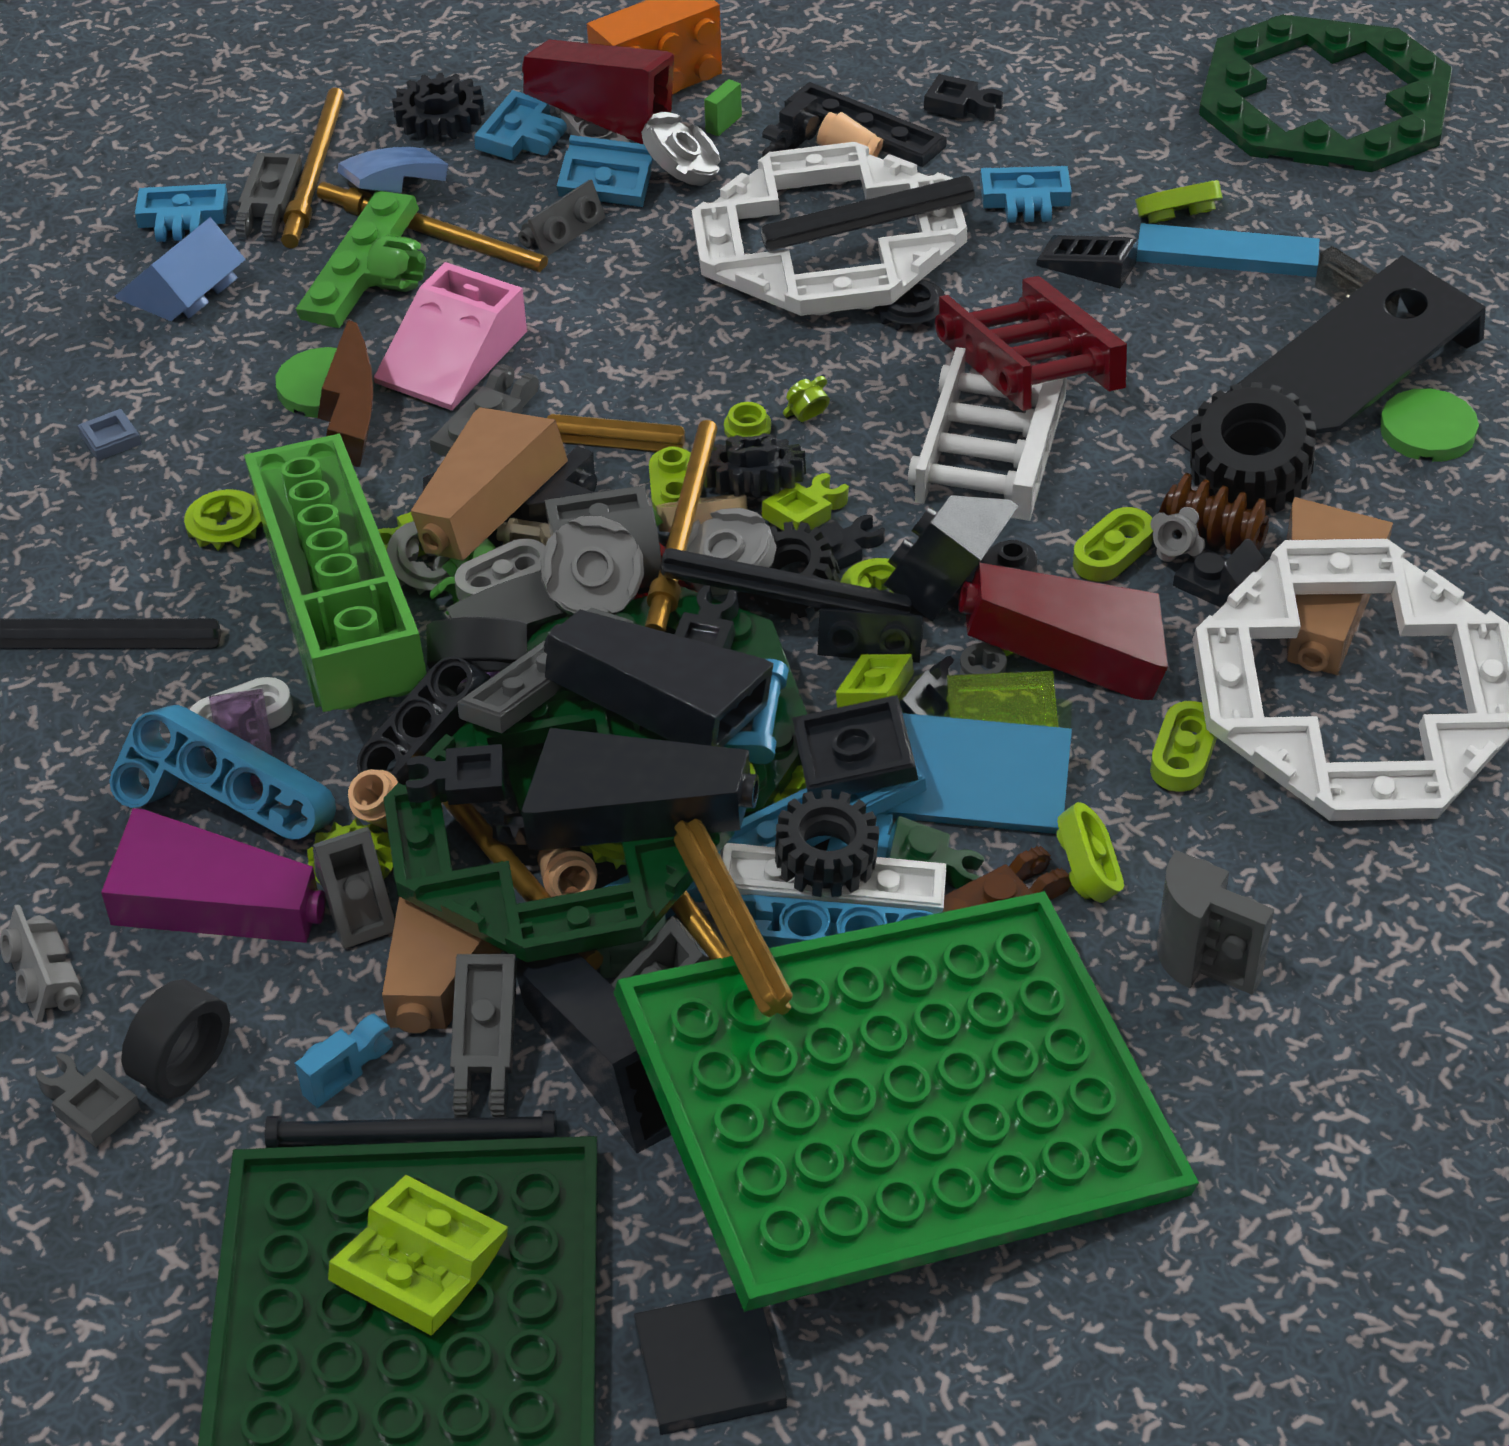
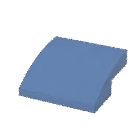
M392 147L368 151L350 157L338 164L337 172L361 189L401 193L404 176L446 181L448 163L425 148Z

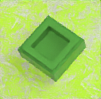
M728 79L704 99L705 130L707 133L720 136L742 117L741 83Z

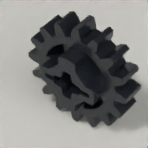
M438 73L434 79L421 75V79L417 82L407 81V89L398 88L396 90L397 98L392 99L396 126L404 127V134L406 135L417 132L418 140H423L428 135L433 136L435 142L440 141L442 135H448L451 139H456V132L471 133V125H480L482 123L481 116L485 115L481 87L474 86L472 79H466L461 82L459 74L444 78L443 73Z
M763 433L759 436L748 437L732 436L726 440V445H713L704 480L705 487H716V492L719 494L729 491V495L734 494V496L738 497L742 494L746 495V497L762 495L771 497L774 494H778L781 487L793 489L795 488V482L804 481V475L806 474L805 451H801L799 444L789 445V440L787 439L777 441L776 436Z

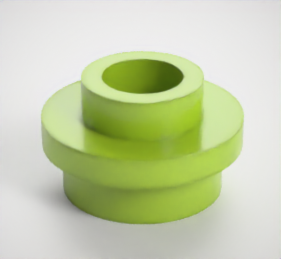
M741 402L730 408L724 420V432L728 438L736 435L748 437L759 436L763 433L770 434L771 419L760 404Z

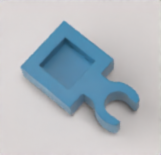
M375 1013L370 1014L359 1022L351 1034L348 1035L344 1030L339 1029L325 1041L311 1046L304 1056L295 1062L302 1095L316 1108H319L363 1074L361 1066L369 1060L381 1057L393 1046V1042L384 1035L390 1029V1026Z

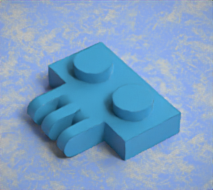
M512 90L474 135L475 149L512 161L522 149L540 155H547L559 141L560 137L567 131L568 127L563 119L550 115L549 104Z
M1068 166L981 168L980 186L983 208H1005L1007 223H1016L1018 212H1023L1024 222H1034L1035 211H1040L1042 222H1051L1052 207L1071 206L1072 191Z
M226 184L139 188L135 209L138 228L154 227L156 242H166L168 231H172L174 241H181L184 239L185 230H189L191 233L210 217L216 224H225L228 206Z

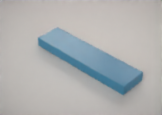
M1141 223L1136 261L1316 277L1320 239Z

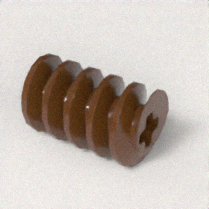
M1185 473L1178 484L1172 485L1165 495L1159 513H1165L1169 516L1179 513L1184 507L1195 509L1199 514L1197 522L1199 536L1203 539L1207 537L1209 547L1218 550L1225 544L1227 553L1232 555L1246 538L1250 539L1259 551L1263 547L1269 529V516L1265 515L1266 500L1260 498L1251 510L1246 509V493L1241 492L1233 503H1229L1228 487L1223 485L1216 495L1212 497L1210 496V481L1204 479L1196 491L1192 490V475L1189 473ZM1180 530L1174 531V535L1182 536Z

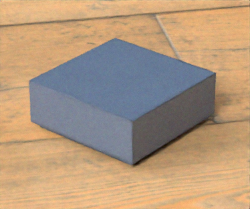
M122 409L77 425L80 436L97 461L142 444L139 433Z

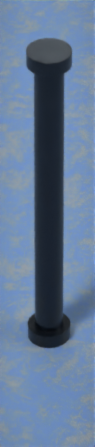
M543 1110L542 1116L282 1121L281 1116H267L265 1123L266 1148H281V1146L391 1144L552 1138L557 1136L556 1110Z

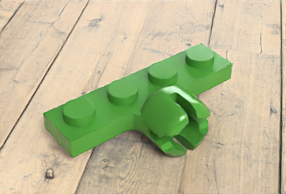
M376 190L296 307L300 320L340 328L363 292L369 287L378 286L381 289L408 292L418 287V281H421L425 274L426 258L421 251H418L421 248V244L412 238L401 237L419 210L414 195Z

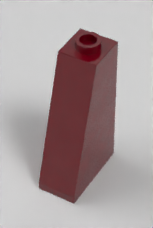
M548 39L524 56L522 64L523 93L609 131L625 136L634 142L643 144L641 132L652 115L659 112L671 113L674 54L660 50Z
M980 562L972 583L965 582L963 584L959 599L960 613H966L968 636L1131 698L1153 700L1168 668L1159 593Z

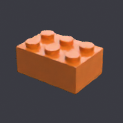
M645 0L587 23L588 43L673 53L672 94L722 74L720 4L715 0Z

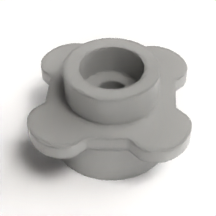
M1184 507L1177 514L1168 516L1165 513H1158L1152 518L1153 540L1157 547V555L1161 560L1171 562L1178 555L1188 553L1191 556H1197L1203 552L1205 541L1198 533L1197 522L1199 514L1195 509ZM1175 530L1181 531L1182 537L1180 539L1174 537Z

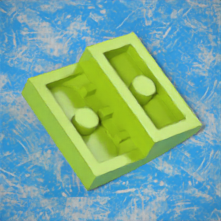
M405 1175L369 1207L367 1228L329 1261L328 1280L432 1336L457 1309L484 1274L505 1241L508 1227Z

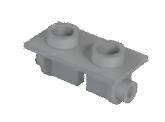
M14 905L9 927L1 933L0 950L3 961L5 963H12L14 967L18 999L21 1003H28L37 1024L42 1022L46 1008L58 1006L62 1011L76 1008L80 1003L83 990L71 962H65L67 952L56 924L41 915L26 920L21 906Z

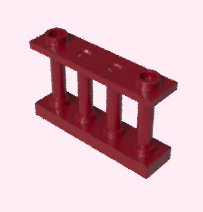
M1040 276L1022 279V297L1019 298L1018 302L974 312H968L949 295L939 296V314L935 318V328L939 339L954 352L956 347L966 348L965 361L1022 411L1031 409L1032 385L1080 374H1088L1109 392L1126 388L1127 343ZM1021 320L1023 321V323H1018L990 330L988 329V327H993ZM1038 338H1043V339H1044V340H1042V341L1032 342V343L1023 344V345H1019V346H1014V347H1010V346H1009L1010 344H1015V343H1019V342L1029 341V340H1033V339H1038ZM1062 355H1064L1065 357H1067V358H1063V359H1059V360H1054V361H1050V362H1045V363H1040V364H1036V365H1031V364H1030V362H1035V361H1039V360L1049 359V358L1058 357V356H1062Z

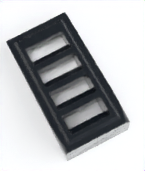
M1053 235L1038 257L1036 266L1120 289L1136 265L1138 239L1109 236ZM1058 248L1066 250L1064 254H1055Z

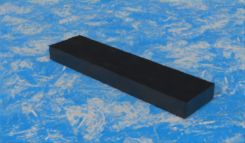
M808 82L784 101L786 107L802 92L816 96L817 116L820 120V126L829 112L837 115L843 112L877 137L883 139L881 151L917 164L920 167L925 166L947 145V137L811 82Z

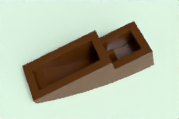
M348 320L322 386L318 419L330 422L326 436L340 433L352 465L360 467L366 448L372 412V368L366 344L358 324Z

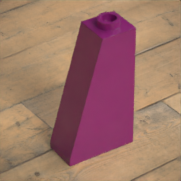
M136 808L132 809L101 891L110 924L113 926L307 943L312 924H321L326 906L325 892L317 888L313 866L144 809Z

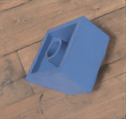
M210 217L118 292L115 297L118 300L169 321H172L182 312L189 319L209 303L208 299L204 296L207 291L212 288L218 295L238 278L233 270L246 259Z

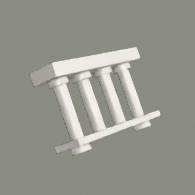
M956 347L951 365H943L939 379V393L941 395L921 455L912 456L908 484L915 485V503L925 504L931 483L1004 494V499L1012 500L1019 505L1011 518L1030 521L1065 401L1067 378L1032 385V407L1036 408L1026 410V413L958 403L961 391L1003 398L1007 397L982 375L965 373L966 348ZM951 421L1019 431L1023 432V437L1027 438L1026 440L1018 439L1017 444L950 434L948 430ZM941 452L1011 462L1013 467L1017 468V472L1009 470L1007 475L939 465L938 461Z

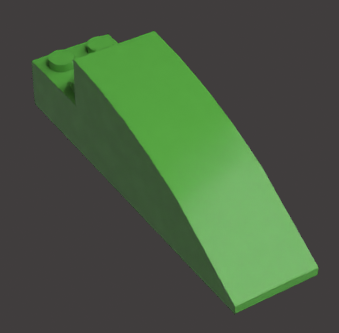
M340 433L245 454L244 458L272 562L315 707L321 706L323 712L335 709L347 710L358 706L360 703L389 696L401 697L409 694L427 674L420 635Z

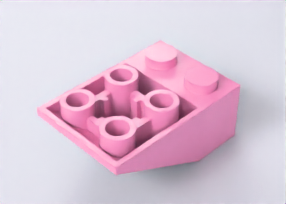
M444 262L420 286L374 376V383L453 410L527 332L523 288Z

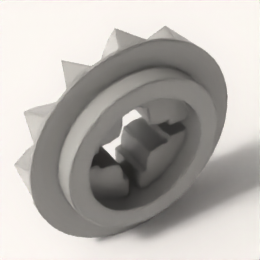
M412 521L394 532L389 540L387 553L400 586L407 584L416 588L420 595L425 591H431L442 580L451 576L441 567L449 559L448 557L426 553L428 557L437 556L434 561L433 571L427 568L424 562H415L419 553V545L422 551L424 549L419 540L415 523Z

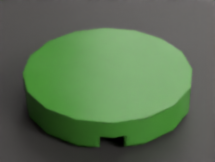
M337 348L309 349L292 356L281 365L275 376L278 399L285 409L293 413L295 409L304 412L305 417L318 418L322 386Z
M1411 389L1396 394L1386 402L1380 419L1382 437L1392 449L1406 457L1419 460L1420 456L1433 457L1432 462H1444L1464 455L1473 447L1479 427L1477 414L1466 401L1452 393L1436 389Z

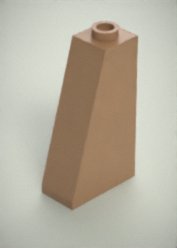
M479 407L472 414L410 511L425 553L464 560L568 462L556 420Z
M1295 497L1291 507L1287 540H1390L1393 523ZM1371 593L1295 595L1301 627L1297 638H1287V661L1301 665L1309 671H1323L1338 675Z

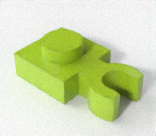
M828 473L815 476L812 480V485L808 488L796 482L795 488H785L778 494H774L762 501L761 517L783 531L785 522H793L795 530H798L800 522L808 523L810 529L813 530L815 527L831 519V510L840 509L847 504L849 486L842 484L838 488L830 489L831 475Z

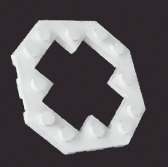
M857 142L769 152L758 160V169L750 175L739 174L720 189V197L713 203L703 201L692 210L701 275L800 316L811 314L826 315L835 311L851 309L868 310L875 308V306L893 304L967 242V225L960 204L915 215L919 233L878 238L881 264L794 275L789 249L744 255L738 219L780 214L777 190L821 184L841 185L848 181L861 180L865 199L867 200L953 179L938 172L931 176L917 172V164L892 155H887L884 160L869 154L868 146Z
M1388 539L1285 540L1272 552L1270 559L1257 572L1253 571L1228 596L1227 602L1213 616L1209 615L1196 628L1192 639L1206 729L1329 821L1438 819L1509 740V623L1491 610L1485 615L1462 599L1465 592L1432 569L1425 573L1403 558L1405 551ZM1391 593L1400 636H1452L1468 714L1423 715L1418 726L1426 761L1326 763L1317 716L1264 717L1251 639L1297 638L1301 625L1295 595Z

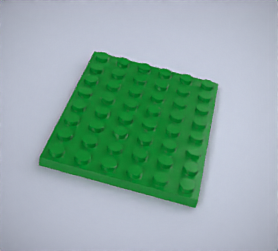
M1045 891L769 948L793 994L789 1001L791 1009L785 1015L776 1013L771 1017H767L760 1012L732 956L617 979L614 996L744 1312L1188 1197L1193 1194L1199 1184Z

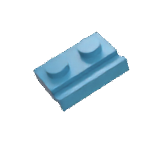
M570 135L569 148L565 153L557 183L558 195L563 197L586 181L592 180L600 202L643 207L654 159L650 156L644 144Z

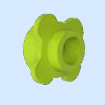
M818 376L812 382L809 379H803L794 384L787 393L788 405L784 409L783 415L786 418L795 415L800 422H804L823 413L830 403V398L823 390V387L827 384L826 378Z

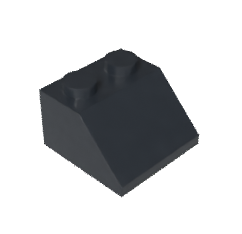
M950 495L938 512L929 506L911 530V532L918 536L915 543L905 538L889 559L888 563L895 567V569L883 585L893 593L907 595L912 600V607L933 621L982 560L1019 505L1008 499Z

